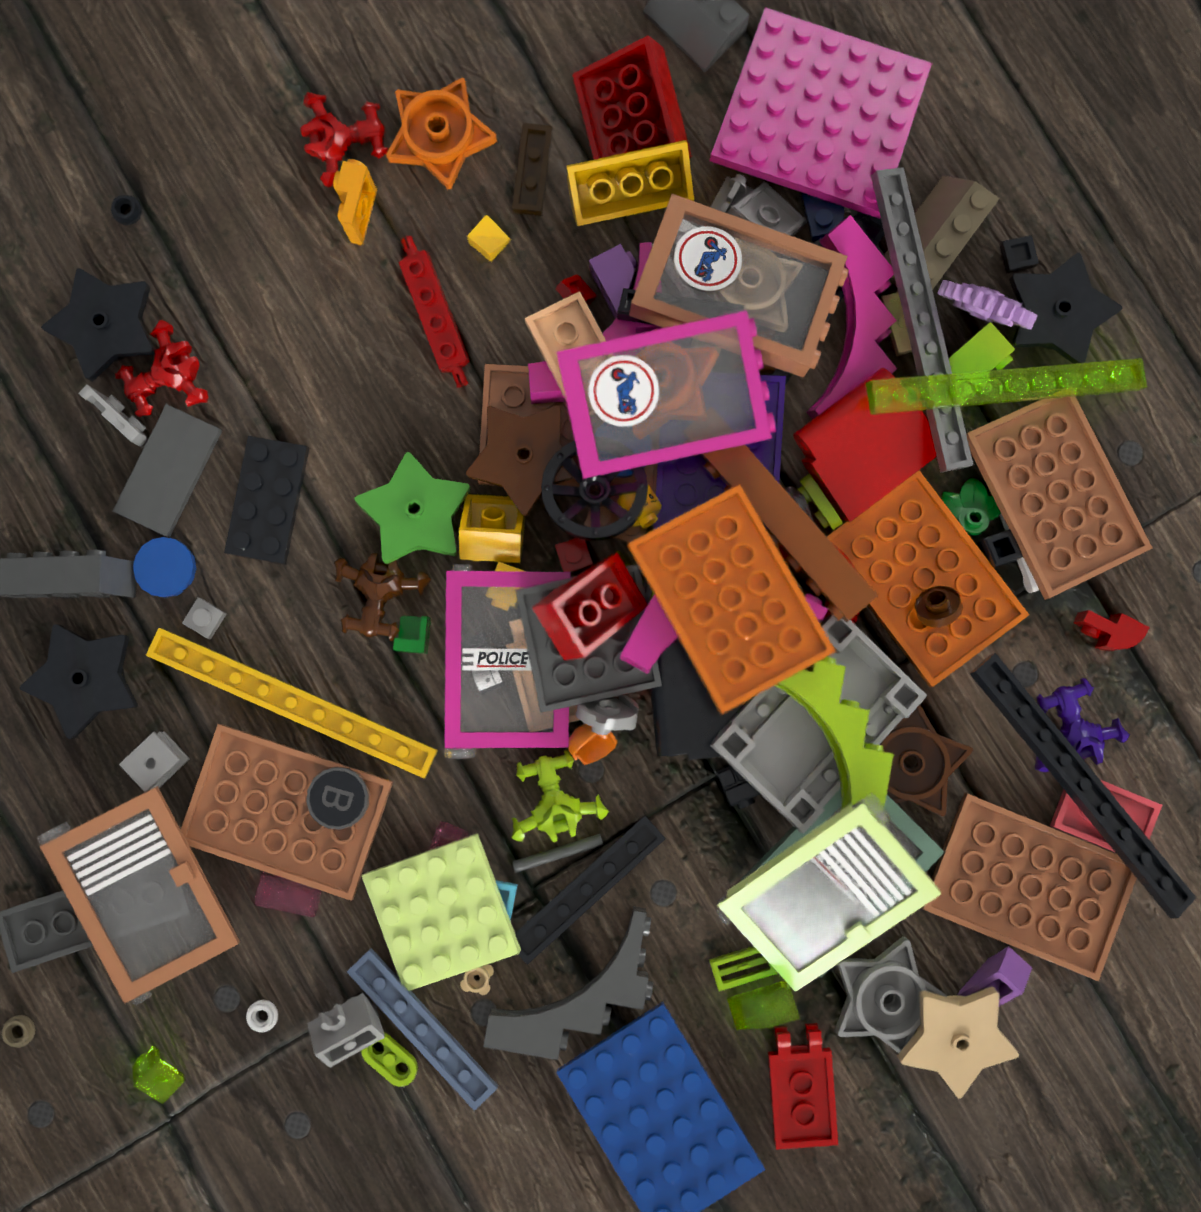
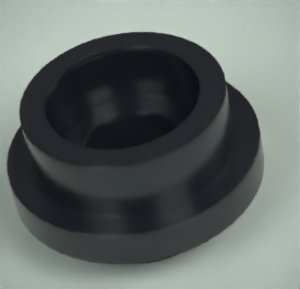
M120 195L113 200L111 213L120 224L131 225L140 219L142 207L135 197ZM131 207V211L124 215V210Z

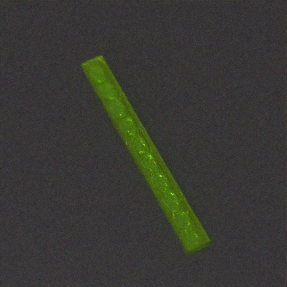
M1142 358L871 380L866 383L871 415L1140 391L1147 388Z

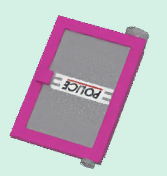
M452 565V571H446V758L476 757V748L569 747V707L543 713L539 710L515 589L570 578V572L471 571V565Z

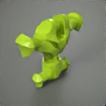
M563 750L564 755L554 758L551 756L547 757L546 755L540 756L538 760H535V763L522 766L521 761L517 763L516 776L524 782L525 778L538 775V786L542 788L544 795H542L535 809L530 811L532 816L519 823L516 818H512L513 832L511 838L515 841L523 842L524 833L537 827L539 831L546 832L550 839L556 842L558 841L557 833L569 830L571 837L576 836L577 823L582 819V815L596 814V817L600 820L607 816L609 810L603 805L599 794L595 797V802L580 803V798L569 796L568 793L564 794L563 790L559 789L558 783H560L561 779L556 775L555 770L567 766L572 769L574 758L568 750Z

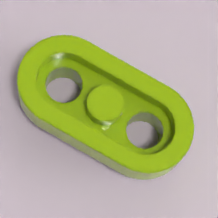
M807 474L800 479L799 482L802 486L797 490L807 504L811 501L815 504L819 511L814 514L825 529L830 526L834 530L842 525L843 522L812 476Z
M384 1032L385 1038L377 1041L383 1044L384 1051H376L374 1044L361 1050L362 1057L391 1084L398 1087L406 1086L414 1080L417 1074V1060L389 1034ZM405 1063L408 1071H399L397 1064Z

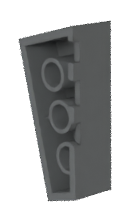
M87 550L86 555L79 556V552L60 551V556L54 557L53 553L33 552V557H26L27 554L7 553V558H0L1 597L51 598L52 596L79 598V596L110 598V595L124 598H136V580L133 571L134 561L106 556V551Z

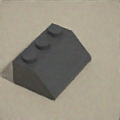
M649 0L643 10V14L704 72L746 33L749 14L734 0Z

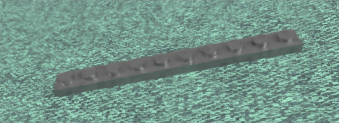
M904 167L877 170L871 175L940 472L967 468L974 464Z

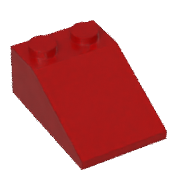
M614 553L552 591L535 604L532 609L565 661L586 657L643 611L648 604L619 554Z

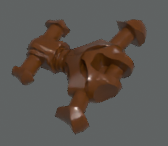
M372 553L359 570L348 566L345 558L337 559L334 561L336 568L335 581L340 582L343 577L355 581L354 586L362 591L365 599L368 600L366 605L362 607L361 619L352 618L348 614L341 619L342 632L347 634L348 629L355 630L369 638L384 635L389 636V641H394L400 630L397 622L392 624L381 623L385 616L384 604L393 597L403 595V590H418L419 595L423 596L425 587L432 579L427 573L422 571L418 573L417 578H404V573L398 568L397 560L389 564L379 563L378 553Z

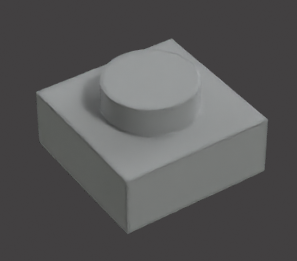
M198 597L182 624L205 638L212 639L227 613Z

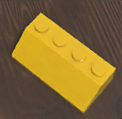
M686 140L566 166L571 206L577 226L666 208L672 194L694 201Z

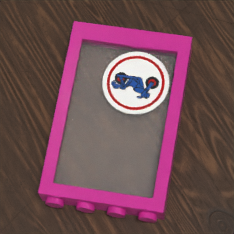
M747 310L556 352L583 478L772 439L771 432L776 431L772 412H766L765 401L769 400V392L766 381H760L758 369L763 368L760 349L754 350L752 337H757L754 318H748Z

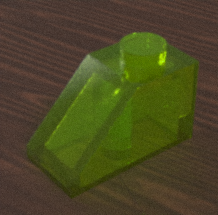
M785 980L727 998L736 1030L771 1028L800 1019L791 988Z

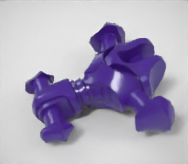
M1081 678V684L1073 687L1060 686L1050 696L1043 698L1039 694L1036 697L1037 704L1045 713L1048 709L1056 707L1057 716L1062 718L1060 732L1083 760L1090 757L1096 765L1102 763L1105 747L1104 740L1115 738L1117 741L1124 743L1130 736L1122 727L1119 718L1112 720L1111 727L1101 728L1100 724L1089 723L1081 718L1080 711L1082 708L1078 704L1077 698L1085 695L1091 697V693L1094 690L1086 678ZM1036 756L1035 769L1040 772H1049Z

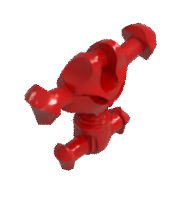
M307 92L304 96L303 104L307 108L313 109L316 117L303 125L300 131L302 136L309 137L311 142L304 145L305 152L319 158L322 162H326V172H323L320 177L323 185L328 188L333 186L336 171H338V161H342V157L345 155L344 152L352 143L358 142L363 145L371 142L373 147L371 155L378 159L387 154L389 148H385L383 142L385 127L381 120L378 119L376 111L380 109L378 103L366 101L361 107V110L365 112L366 120H357L354 125L347 126L337 120L332 115V112H326L323 103L326 102L327 95Z
M159 320L149 334L157 338L160 347L155 350L152 371L148 373L142 372L134 377L133 367L122 365L115 374L116 379H122L125 384V396L135 403L138 409L135 411L137 417L152 414L154 406L148 404L146 397L156 393L157 388L166 385L176 389L178 392L183 390L188 396L185 400L187 407L208 402V391L196 388L192 383L196 379L200 366L198 358L196 356L190 357L192 347L189 342L181 341L174 343L170 341L169 336L173 334L174 328L167 321Z

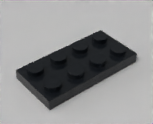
M248 436L224 550L225 554L286 565L309 447Z

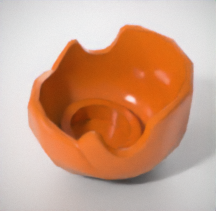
M584 723L577 727L569 737L568 750L575 761L579 759L582 764L588 765L607 756L615 749L618 742L611 730L607 735L596 734L592 731V726Z

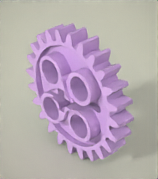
M943 280L937 293L944 298L954 301L953 306L968 311L970 315L987 322H996L1010 327L1014 324L1032 329L1037 318V314L1021 308L1022 303L1004 297V294L984 286L979 287L966 283L960 285Z

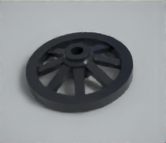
M594 437L598 458L599 451L614 454L618 458L635 454L627 446L616 440ZM575 441L568 443L555 453L543 474L542 497L549 517L562 531L582 540L600 541L622 534L638 520L646 504L648 483L644 467L631 468L636 482L610 486V483L620 471L607 473L604 476L598 475L583 478L582 472L570 460V458L578 454ZM563 467L580 484V487L554 485L560 468ZM592 490H599L601 492L597 496L590 494ZM636 493L634 502L628 511L610 498L611 496ZM553 495L579 497L581 499L562 513L557 507ZM604 506L620 519L612 524L600 527V507ZM591 507V527L582 526L571 521L585 508Z

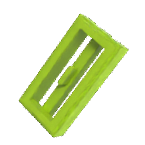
M754 946L709 959L719 992L778 974V972L764 956L718 969L719 965L760 953ZM767 962L769 964L768 968L722 982V976Z

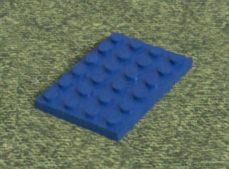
M663 1002L556 1070L558 1077L641 1212H701L765 1170L760 1158Z

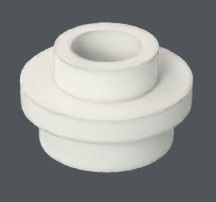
M258 1000L247 1011V1023L254 1031H269L277 1023L278 1010L272 1002ZM260 1010L267 1012V1020L259 1018L258 1013Z

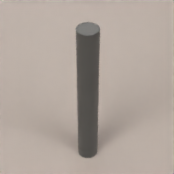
M599 833L512 861L515 873L603 846L604 844Z

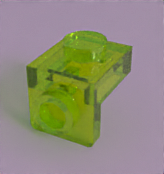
M154 1046L146 1054L140 1055L132 1068L134 1087L162 1104L185 1082L184 1074L161 1060L159 1049Z

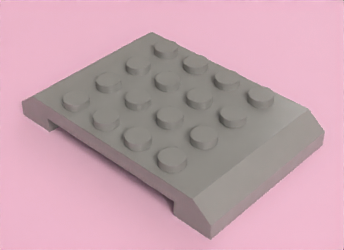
M830 614L820 624L836 651L827 657L835 658L836 664L846 666L840 702L841 699L860 702L859 708L870 710L864 743L879 745L903 718H908L927 695L851 620L846 623L841 618L838 621ZM775 686L749 699L717 734L710 745L803 834L825 811L823 807L841 788L839 771L833 751L820 726L802 705L789 694Z

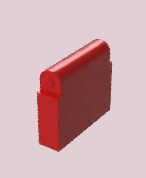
M883 367L793 434L797 445L805 455L801 462L833 506L840 519L847 522L853 521L937 457L927 417L909 389H902L895 377Z

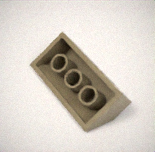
M942 176L915 213L932 290L1000 199L976 181ZM887 251L884 257L892 266L889 251ZM893 275L889 281L897 287L895 276Z

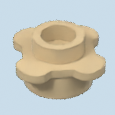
M487 964L466 971L464 979L460 983L461 989L465 992H479L481 995L488 994L491 989L489 985L490 976L494 973L493 967ZM479 975L480 980L476 981L474 976Z

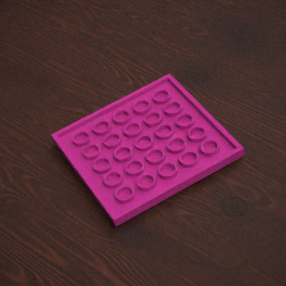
M765 8L713 147L710 162L880 219L881 216L871 175L877 170L898 168L932 63Z

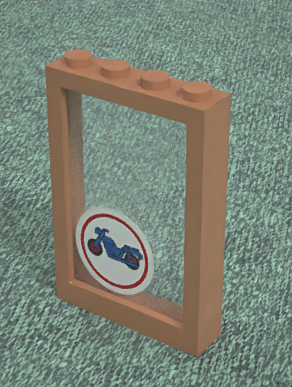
M672 194L634 294L629 316L662 328H668L747 310L748 318L753 317L755 321L757 337H752L754 350L760 349L762 362L804 378L809 368L815 369L821 351L816 350L819 340L824 342L829 331L830 324L826 322L828 313L833 314L837 307L840 296L835 295L837 286L842 287L846 280L849 269L844 268L848 256ZM736 327L690 337L741 355Z

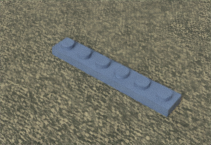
M372 948L347 971L352 979L474 1111L498 1088L497 1083L413 992L408 991L400 982L399 977Z

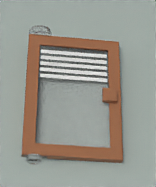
M158 786L72 830L68 823L65 822L36 837L41 845L42 852L124 1004L131 1000L134 1005L145 1001L152 996L150 990L240 943Z

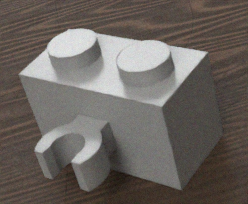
M363 993L351 997L342 1005H334V1009L331 1011L319 1013L318 1018L307 1023L315 1056L329 1068L385 1038L377 1007Z

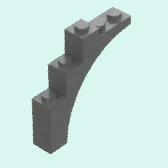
M633 906L628 929L617 952L604 969L583 988L562 1000L541 1007L521 1010L491 1008L483 1047L558 1060L560 1050L566 1051L569 1032L563 1031V1028L601 1035L602 1025H609L611 1007L606 1006V1003L644 1009L645 1000L651 1001L653 982L648 981V972L637 970L638 967H644L646 949L641 948L642 937L649 936L651 918L646 917V908Z

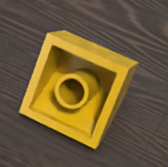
M473 494L466 496L459 526L460 559L499 561L503 563L521 562L525 517L521 515L510 497Z

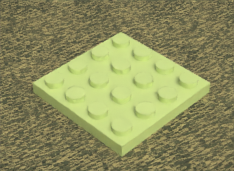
M478 833L362 875L400 982L408 991L514 956L521 951Z

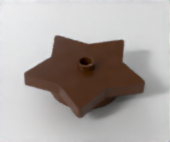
M557 405L523 418L488 406V444L468 468L466 475L471 479L503 487L521 515L526 517L542 495V478L547 464L555 453L563 447L560 444L561 408ZM521 451L530 452L529 457L525 460L520 459L518 454ZM570 458V460L579 468L575 461L572 458ZM561 467L556 475L554 485L574 478Z
M919 705L908 718H903L879 744L883 746V752L893 754L887 795L896 804L911 801L938 815L945 816L948 777L973 752V748L936 734L922 707ZM914 756L917 761L916 765L911 768L905 765L906 757Z

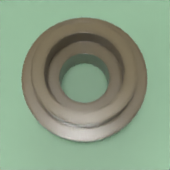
M16 1015L8 1019L2 1030L4 1042L15 1048L27 1045L35 1035V1025L25 1015ZM18 1025L23 1028V1036L17 1033L16 1028Z

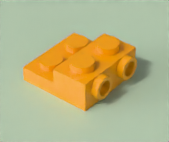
M348 159L347 162H342L341 170L336 171L333 181V187L341 201L338 209V220L351 243L363 246L377 189L367 166L358 160Z

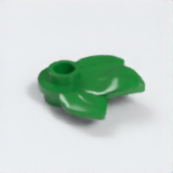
M970 478L965 482L960 490V494L943 492L941 496L943 502L968 535L982 534L989 526V522L998 518L1001 513L993 496H988L984 484L975 478ZM970 516L976 517L979 522L971 521Z

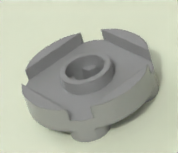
M619 695V699L610 697L577 705L576 717L585 724L592 726V731L600 735H607L610 733V730H633L636 728L638 704L626 695Z

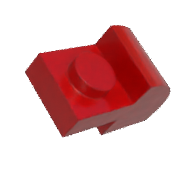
M1090 610L1078 612L1073 622L1082 627L1080 631L1085 635L1093 638L1100 636L1095 648L1105 651L1127 649L1137 645L1144 639L1150 628L1123 613L1111 615L1108 620Z

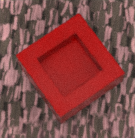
M578 274L560 281L555 288L563 299L580 291L587 305L591 304L597 296Z
M575 538L555 545L563 572L572 573L593 566L585 540Z

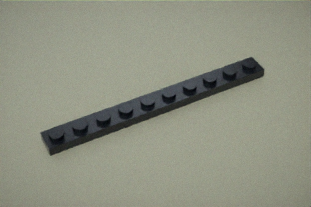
M996 653L989 655L969 674L1170 919L1179 918L1197 897Z

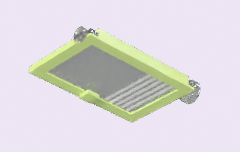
M870 793L855 805L850 804L730 888L727 891V895L717 901L719 908L716 911L724 924L729 925L731 922L735 924L796 992L941 895V892L884 825L891 820L890 816L877 797Z

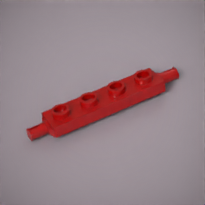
M406 236V239H401V243L407 256L399 261L400 268L439 370L443 373L452 372L456 387L461 388L463 385L469 384L463 371V367L470 361L429 253L426 250L417 251L413 237Z

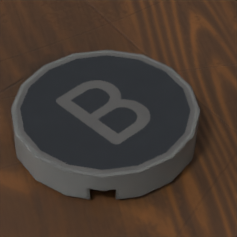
M334 767L322 771L312 780L307 790L306 803L310 815L318 824L328 829L341 830L353 826L364 817L369 807L370 792L359 773L350 768Z

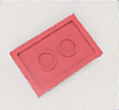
M1101 780L1150 840L1162 805ZM1063 789L1050 827L1116 853Z

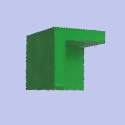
M401 616L400 632L398 638H394L393 650L428 654L431 618L428 616Z

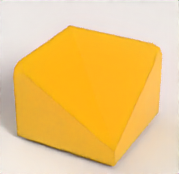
M485 215L467 235L469 244L490 262L511 241L488 215Z

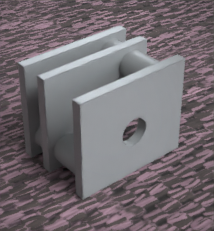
M163 731L158 734L155 732L150 734L119 765L144 792H147L149 789L151 790L157 786L160 788L190 758Z

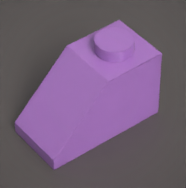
M621 244L589 260V271L615 319L617 318L623 288H632L635 275L634 268L637 267L630 251L625 252Z
M1008 946L988 958L963 986L958 995L966 997L993 986L999 993V1006L1024 992L1032 967Z

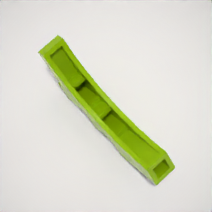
M826 657L774 686L789 694L802 705L824 733L833 751L839 771L842 795L841 810L850 804L855 808L864 802L865 806L881 823L893 754L883 752V746L864 743L870 710L859 708L860 702L841 699L840 702L846 666L836 664L835 658Z

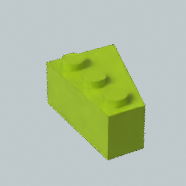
M991 322L949 358L959 405L965 401L961 396L969 389L976 392L989 381L986 375L994 368L1000 371L1013 360L1010 354L1015 348Z

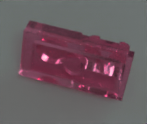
M262 873L259 886H257L255 905L315 917L321 890L279 876Z

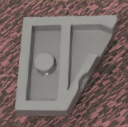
M86 385L79 392L85 400L93 403L102 412L101 415L132 443L141 448L147 443L149 438L143 433L146 427L133 415L128 418L122 412L125 406L113 395L106 397L89 385Z

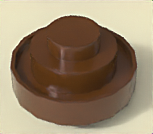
M948 586L928 588L917 597L915 602L918 619L930 627H942L951 624L957 620L963 609L959 593Z

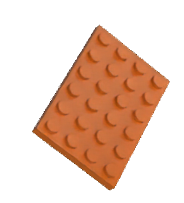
M920 470L853 521L844 523L826 536L832 544L846 554L856 571L876 592L878 596L868 604L869 608L930 688L934 687L1029 616V613ZM935 586H948L955 589L960 595L963 606L962 613L957 620L942 627H930L923 624L918 619L915 609L917 597L923 591Z
M740 484L628 543L630 552L721 714L836 652Z

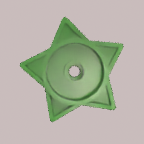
M406 452L388 484L356 496L355 502L380 526L382 560L384 564H389L415 550H428L456 556L457 551L452 518L470 492V486L467 483L432 478L410 452ZM414 507L420 508L416 514L410 513L409 510Z

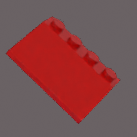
M649 35L572 74L594 160L684 140L688 144L689 159L692 158L664 47Z

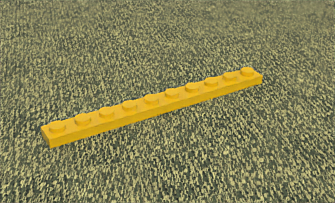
M158 628L146 653V656L419 777L426 778L438 752L437 749L163 628Z

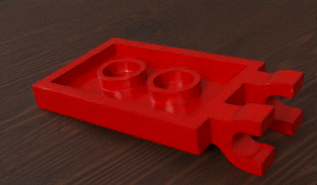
M805 1024L807 1044L791 1045L790 1032L787 1030V1026H774L777 1051L768 1052L774 1145L776 1150L838 1145L832 1051L830 1047L822 1048V1034L818 1024Z

